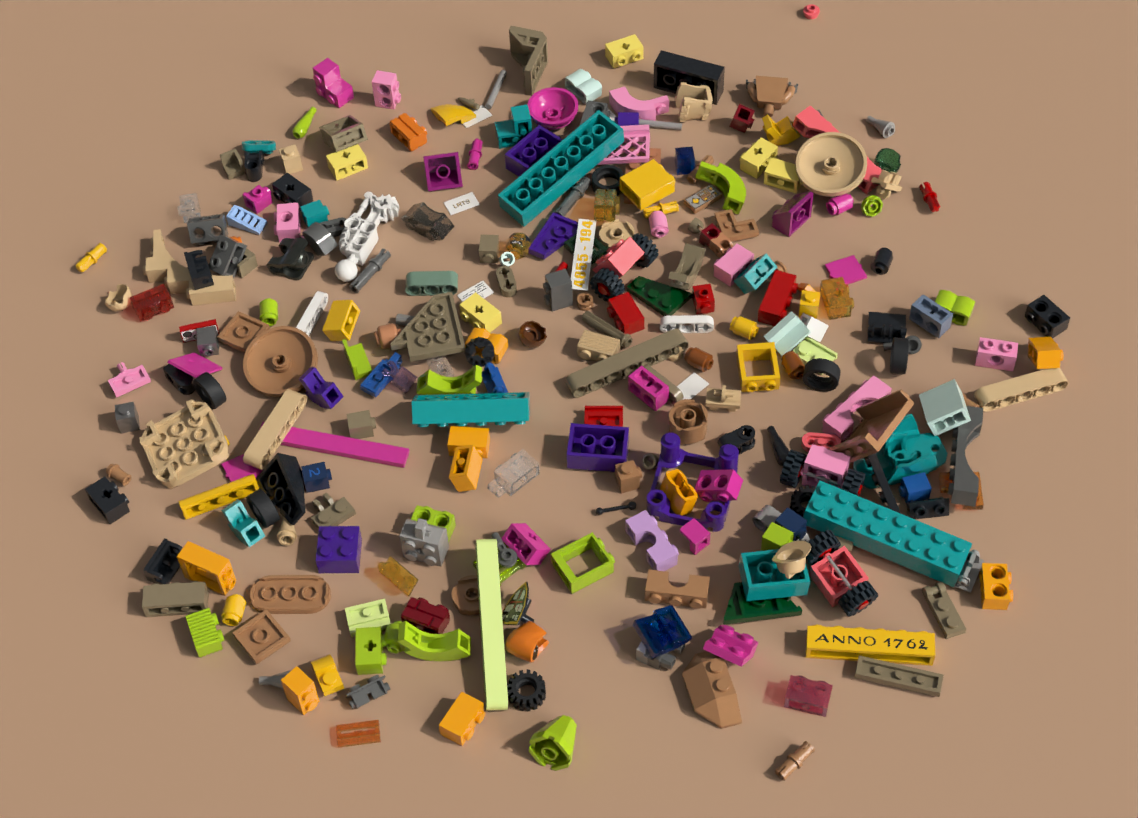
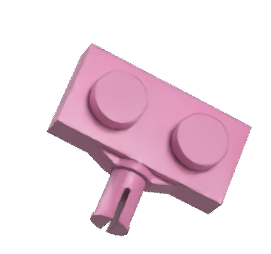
M121 362V365H117L120 374L108 380L116 398L151 382L143 365L127 370L123 362Z

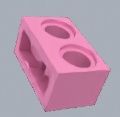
M377 70L372 80L375 106L395 110L397 103H400L401 100L396 73Z

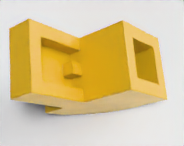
M768 114L762 118L764 123L762 127L767 139L776 146L789 144L801 137L799 132L792 126L793 121L788 116L777 123Z

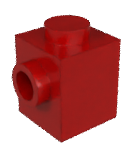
M711 284L692 286V300L696 315L714 312L715 298Z

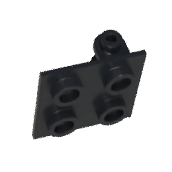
M869 312L867 342L892 343L894 337L905 338L907 332L906 315Z

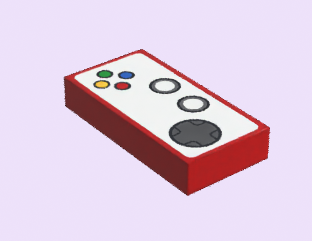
M216 319L180 326L179 330L183 343L197 340V328L215 326L219 335Z

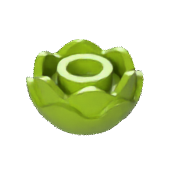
M876 195L867 196L861 204L863 214L871 217L878 215L883 207V202Z

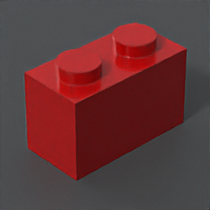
M629 292L608 299L607 313L610 318L613 317L618 330L630 335L644 330V316Z

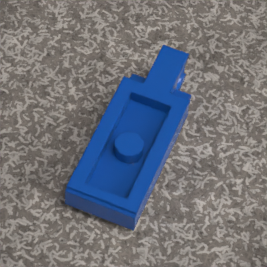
M395 352L389 360L382 359L361 383V390L376 398L398 373L403 362L401 355Z

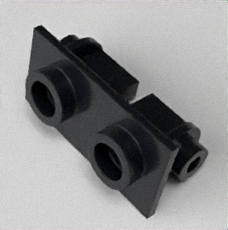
M941 496L940 498L925 501L910 500V502L906 503L909 517L923 519L949 516L950 499Z

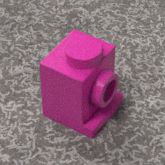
M257 185L250 192H244L245 206L256 214L260 213L273 203L270 189L266 186L261 187Z

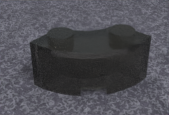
M424 202L414 204L401 218L408 229L414 230L431 241L443 240L454 228L453 223L445 213L432 210Z

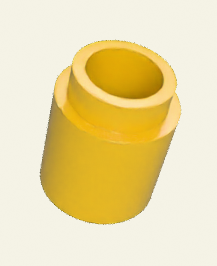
M735 316L731 321L729 329L734 334L750 340L752 337H756L759 327H757V322L741 316Z
M233 594L226 598L221 615L224 624L237 626L242 621L246 601L241 595Z

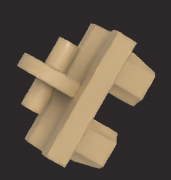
M882 170L878 178L873 177L871 180L873 183L880 184L876 189V195L880 199H887L891 195V190L900 192L902 186L898 184L902 176L895 172Z
M722 385V389L707 388L705 407H708L709 410L717 411L719 408H727L729 412H736L737 409H740L741 390L726 389V385Z

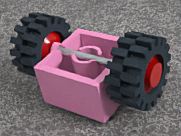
M812 444L808 455L790 450L781 471L780 483L796 488L801 476H803L802 485L816 487L819 480L860 496L865 473L853 469L848 471L850 456Z

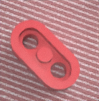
M809 432L803 435L801 446L803 450L809 452L812 446L809 444L823 446L828 449L830 448L829 445H838L841 443V440L834 434Z

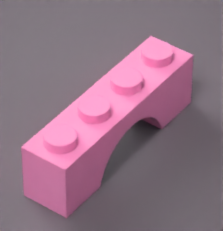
M875 376L865 380L856 392L853 391L844 403H839L835 411L831 414L828 413L824 417L822 432L837 435L842 443L853 432L854 421L851 415L856 412L855 409L891 394L892 388Z

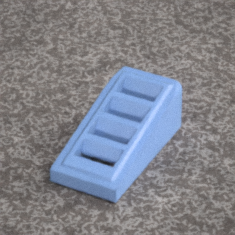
M234 205L226 216L228 225L257 235L262 232L268 223L267 220L237 205Z

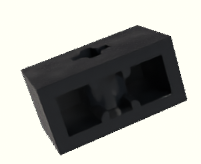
M289 173L284 174L272 184L274 197L285 204L298 203L300 209L301 206L313 202L311 189Z
M105 476L85 489L89 500L109 524L130 512L127 505L129 503L128 498L124 493L120 494L115 482H109Z

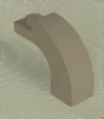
M685 243L677 269L669 273L668 278L672 279L670 286L689 290L693 286L701 268L706 248Z

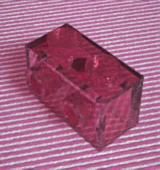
M791 675L784 707L826 717L833 685L821 680L814 681L804 676Z

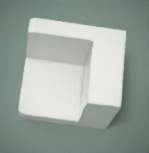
M803 313L800 319L811 331L808 336L820 342L829 326Z

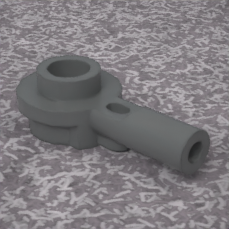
M914 335L906 337L909 339L908 353L915 354L919 352L922 346L919 337ZM883 343L884 351L891 350L892 343Z
M498 532L493 533L491 537L492 539H497V548L499 550L498 563L504 568L514 566L517 562V553L513 549L506 548Z

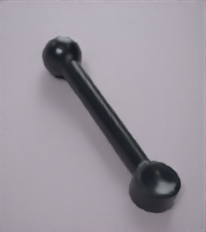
M631 501L627 505L604 509L597 508L596 514L602 515L604 512L627 508L634 510L636 509V503Z

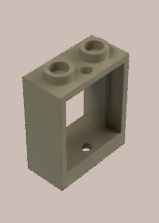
M351 115L319 127L324 143L336 152L368 140L363 123Z

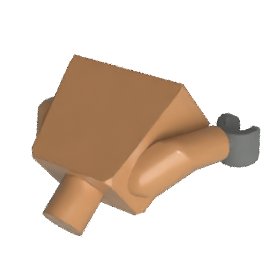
M756 76L753 82L746 80V89L752 101L757 103V107L764 108L763 115L766 116L768 114L772 117L774 109L780 110L782 105L787 104L793 95L797 93L798 84L795 86L791 85V82H788V78Z

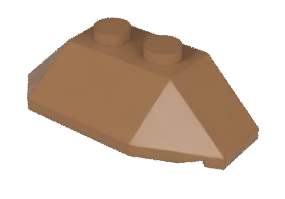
M708 651L695 654L682 672L694 711L721 729L742 724L737 694L724 659Z

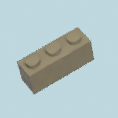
M200 581L147 585L143 588L142 609L146 617L191 614L208 608L209 591L206 583Z

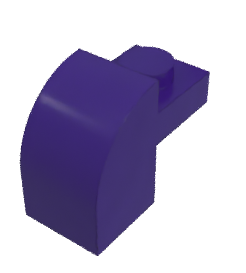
M310 367L299 378V381L307 390L305 392L306 396L322 408L332 409L344 397L335 383L326 382L315 367Z

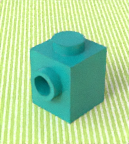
M320 200L300 207L302 218L307 228L314 222L328 221L329 210L326 205L323 206Z

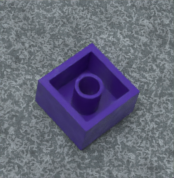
M319 526L316 564L319 574L359 573L362 546L359 526Z

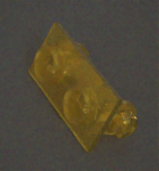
M391 556L387 562H380L377 567L379 572L407 596H410L418 579Z

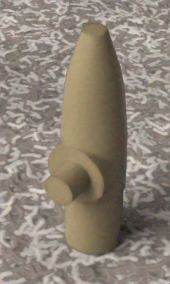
M458 98L462 104L476 110L480 108V105L475 103L474 99Z

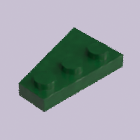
M638 276L627 285V291L663 316H672L692 298L691 292Z

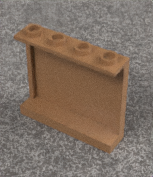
M900 389L856 408L855 410L863 418L845 442L828 449L850 456L849 463L879 452L915 403L909 398L907 393Z

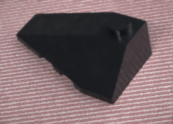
M277 453L257 476L256 480L260 489L267 494L274 506L280 509V513L291 525H295L306 513L302 470L295 456Z

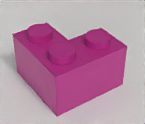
M326 58L313 67V78L316 84V92L319 96H323L330 104H334L338 108L354 98L352 85L340 76L339 65Z

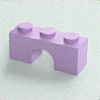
M644 510L625 520V531L635 545L642 542H650L654 545L646 550V561L653 570L666 571L677 565L679 552L675 545L670 544L665 531L659 529L653 515L650 516Z

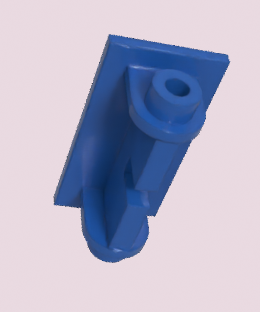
M491 362L485 364L484 371H482V380L487 392L508 393L498 367H495Z

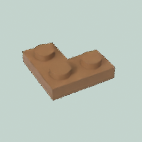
M732 209L714 213L719 230L731 242L759 236V230L754 219L736 222Z

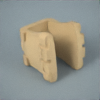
M680 82L675 96L676 108H680L678 113L679 122L693 119L704 121L708 119L713 101L709 86H694L686 82Z

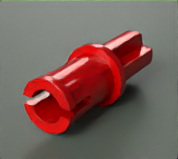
M923 182L925 188L922 184L919 186L924 196L923 200L928 204L931 212H938L940 204L937 200V194L933 192L929 182Z

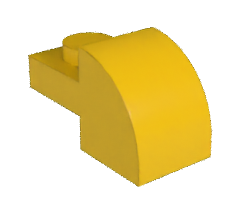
M331 654L310 662L324 696L344 689Z

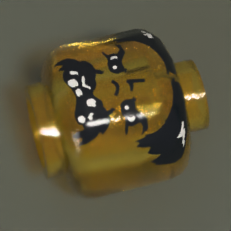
M513 233L507 242L506 251L511 252L517 260L525 258L528 255L531 240L524 233Z

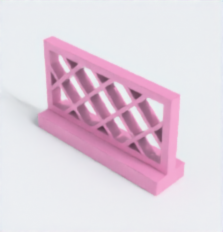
M649 125L620 126L624 131L623 143L627 144L618 146V151L615 153L611 152L609 154L610 157L604 158L597 165L649 162ZM636 142H645V143H643L642 145H639V144L636 143ZM632 145L637 148L633 152L628 150ZM642 151L646 156H637L636 154ZM623 152L627 154L626 157H620L619 155Z

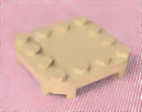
M193 399L186 401L187 407L155 424L152 420L145 424L147 428L143 432L142 437H139L140 444L143 446L153 469L152 473L168 489H173L217 466L229 456L227 440L215 414L206 402H194Z

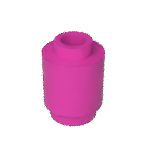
M846 193L829 199V202L826 203V208L830 215H839L851 209L854 201L852 196Z

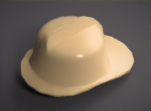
M806 541L787 543L777 551L772 561L776 563L780 573L785 574L786 578L790 579L796 573L804 570L806 556L811 550V545Z

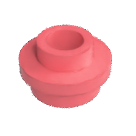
M810 4L804 7L803 13L807 19H815L819 15L820 9L818 6Z

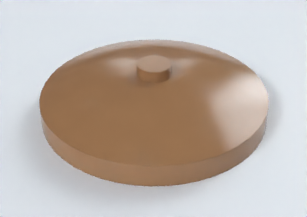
M290 326L273 327L260 333L249 344L243 358L244 374L250 385L259 393L270 397H282L287 389L298 392L304 388L299 378L310 367L317 369L318 365L317 349L311 338L302 330Z

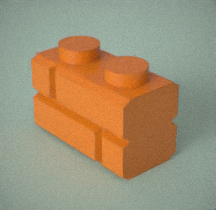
M403 113L398 118L396 117L390 121L391 133L410 151H414L419 146L421 147L427 143V131L423 126L420 127L414 117H409L406 113Z

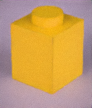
M802 290L799 318L805 313L817 319L820 292Z

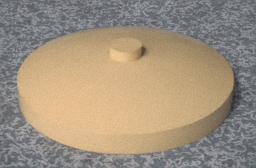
M839 132L821 133L810 138L801 146L796 157V173L800 182L809 191L821 196H840L854 190L862 182L867 171V156L862 145L853 137Z

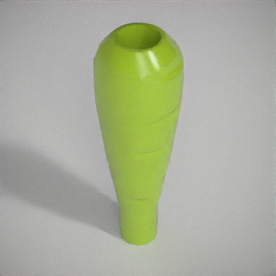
M311 107L294 126L292 133L295 138L301 139L306 135L313 116L317 111L315 107Z

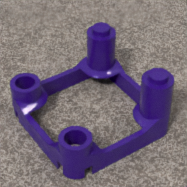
M664 434L661 438V453L651 490L647 495V512L649 515L658 516L661 522L681 526L693 519L691 517L669 513L670 501L663 491L657 489L663 467L676 468L682 462L712 467L714 470L734 469L737 473L738 448L732 444L723 445L719 450V457L713 458L688 453L680 449V437L677 434ZM653 499L662 500L660 503L652 502ZM731 501L725 502V505L720 502H710L703 510L700 519L696 520L706 530H708V527L713 528V532L722 530ZM712 511H718V512H720L721 514H719V515H712L710 512H712Z

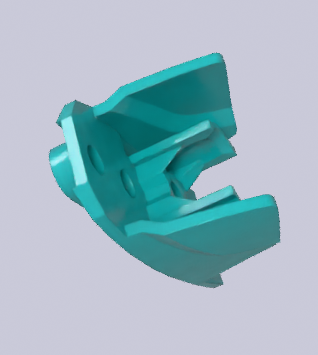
M908 414L903 418L879 452L876 453L889 485L901 483L902 477L924 472L928 474L946 463L948 454L938 436H934L932 433H919L916 420L912 414ZM864 458L854 461L853 470L865 473L863 486L869 489L878 488L879 485L875 486L871 477L874 472L871 467H867Z

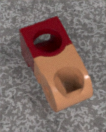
M713 223L700 232L699 243L709 247L719 258H722L726 251L733 247L729 238Z

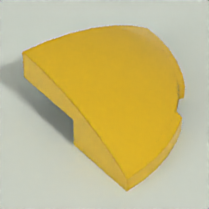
M445 104L431 108V112L445 126L457 121L463 124L476 118V114L464 106Z

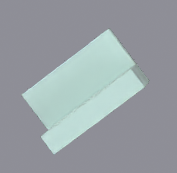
M791 311L764 337L768 342H774L775 349L783 356L786 352L791 351L811 331Z

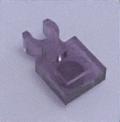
M393 361L387 362L391 371L385 368L381 372L385 376H391L393 378L391 383L404 393H407L417 376L403 366L397 369Z

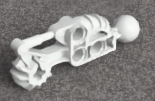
M366 192L364 194L365 199L357 213H353L350 218L345 220V227L340 235L339 249L347 259L341 260L336 264L335 275L339 280L349 282L357 276L358 269L356 264L363 266L379 239L377 227L380 222L385 221L387 223L388 220L393 221L394 217H398L399 204L396 198L391 197L390 194L387 196L382 194L381 197H377L372 192ZM370 204V214L368 215L366 220L362 219V213L367 209V207Z

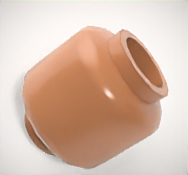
M393 323L378 326L377 331H374L377 346H380L382 349L391 348V342L399 335L401 329H397Z

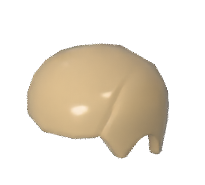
M118 284L115 292L109 291L108 298L105 299L106 307L116 312L128 308L133 298L129 286Z

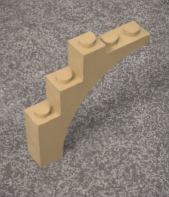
M161 229L153 230V237L151 238L153 251H150L151 257H147L146 265H143L144 276L148 277L149 283L164 281L165 286L169 287L171 294L186 293L187 299H191L192 306L236 301V286L233 275H212L213 286L194 290L189 269L179 264L168 253Z

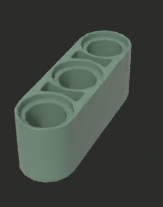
M413 271L406 275L405 292L410 296H433L452 292L454 295L458 291V274L454 271Z

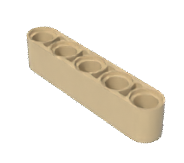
M1049 368L983 386L975 391L974 396L980 407L983 408V411L988 412L1059 392L1065 389L1069 382L1061 368Z
M290 389L284 392L245 451L243 457L245 464L261 470L267 466L304 409L307 402L306 395Z

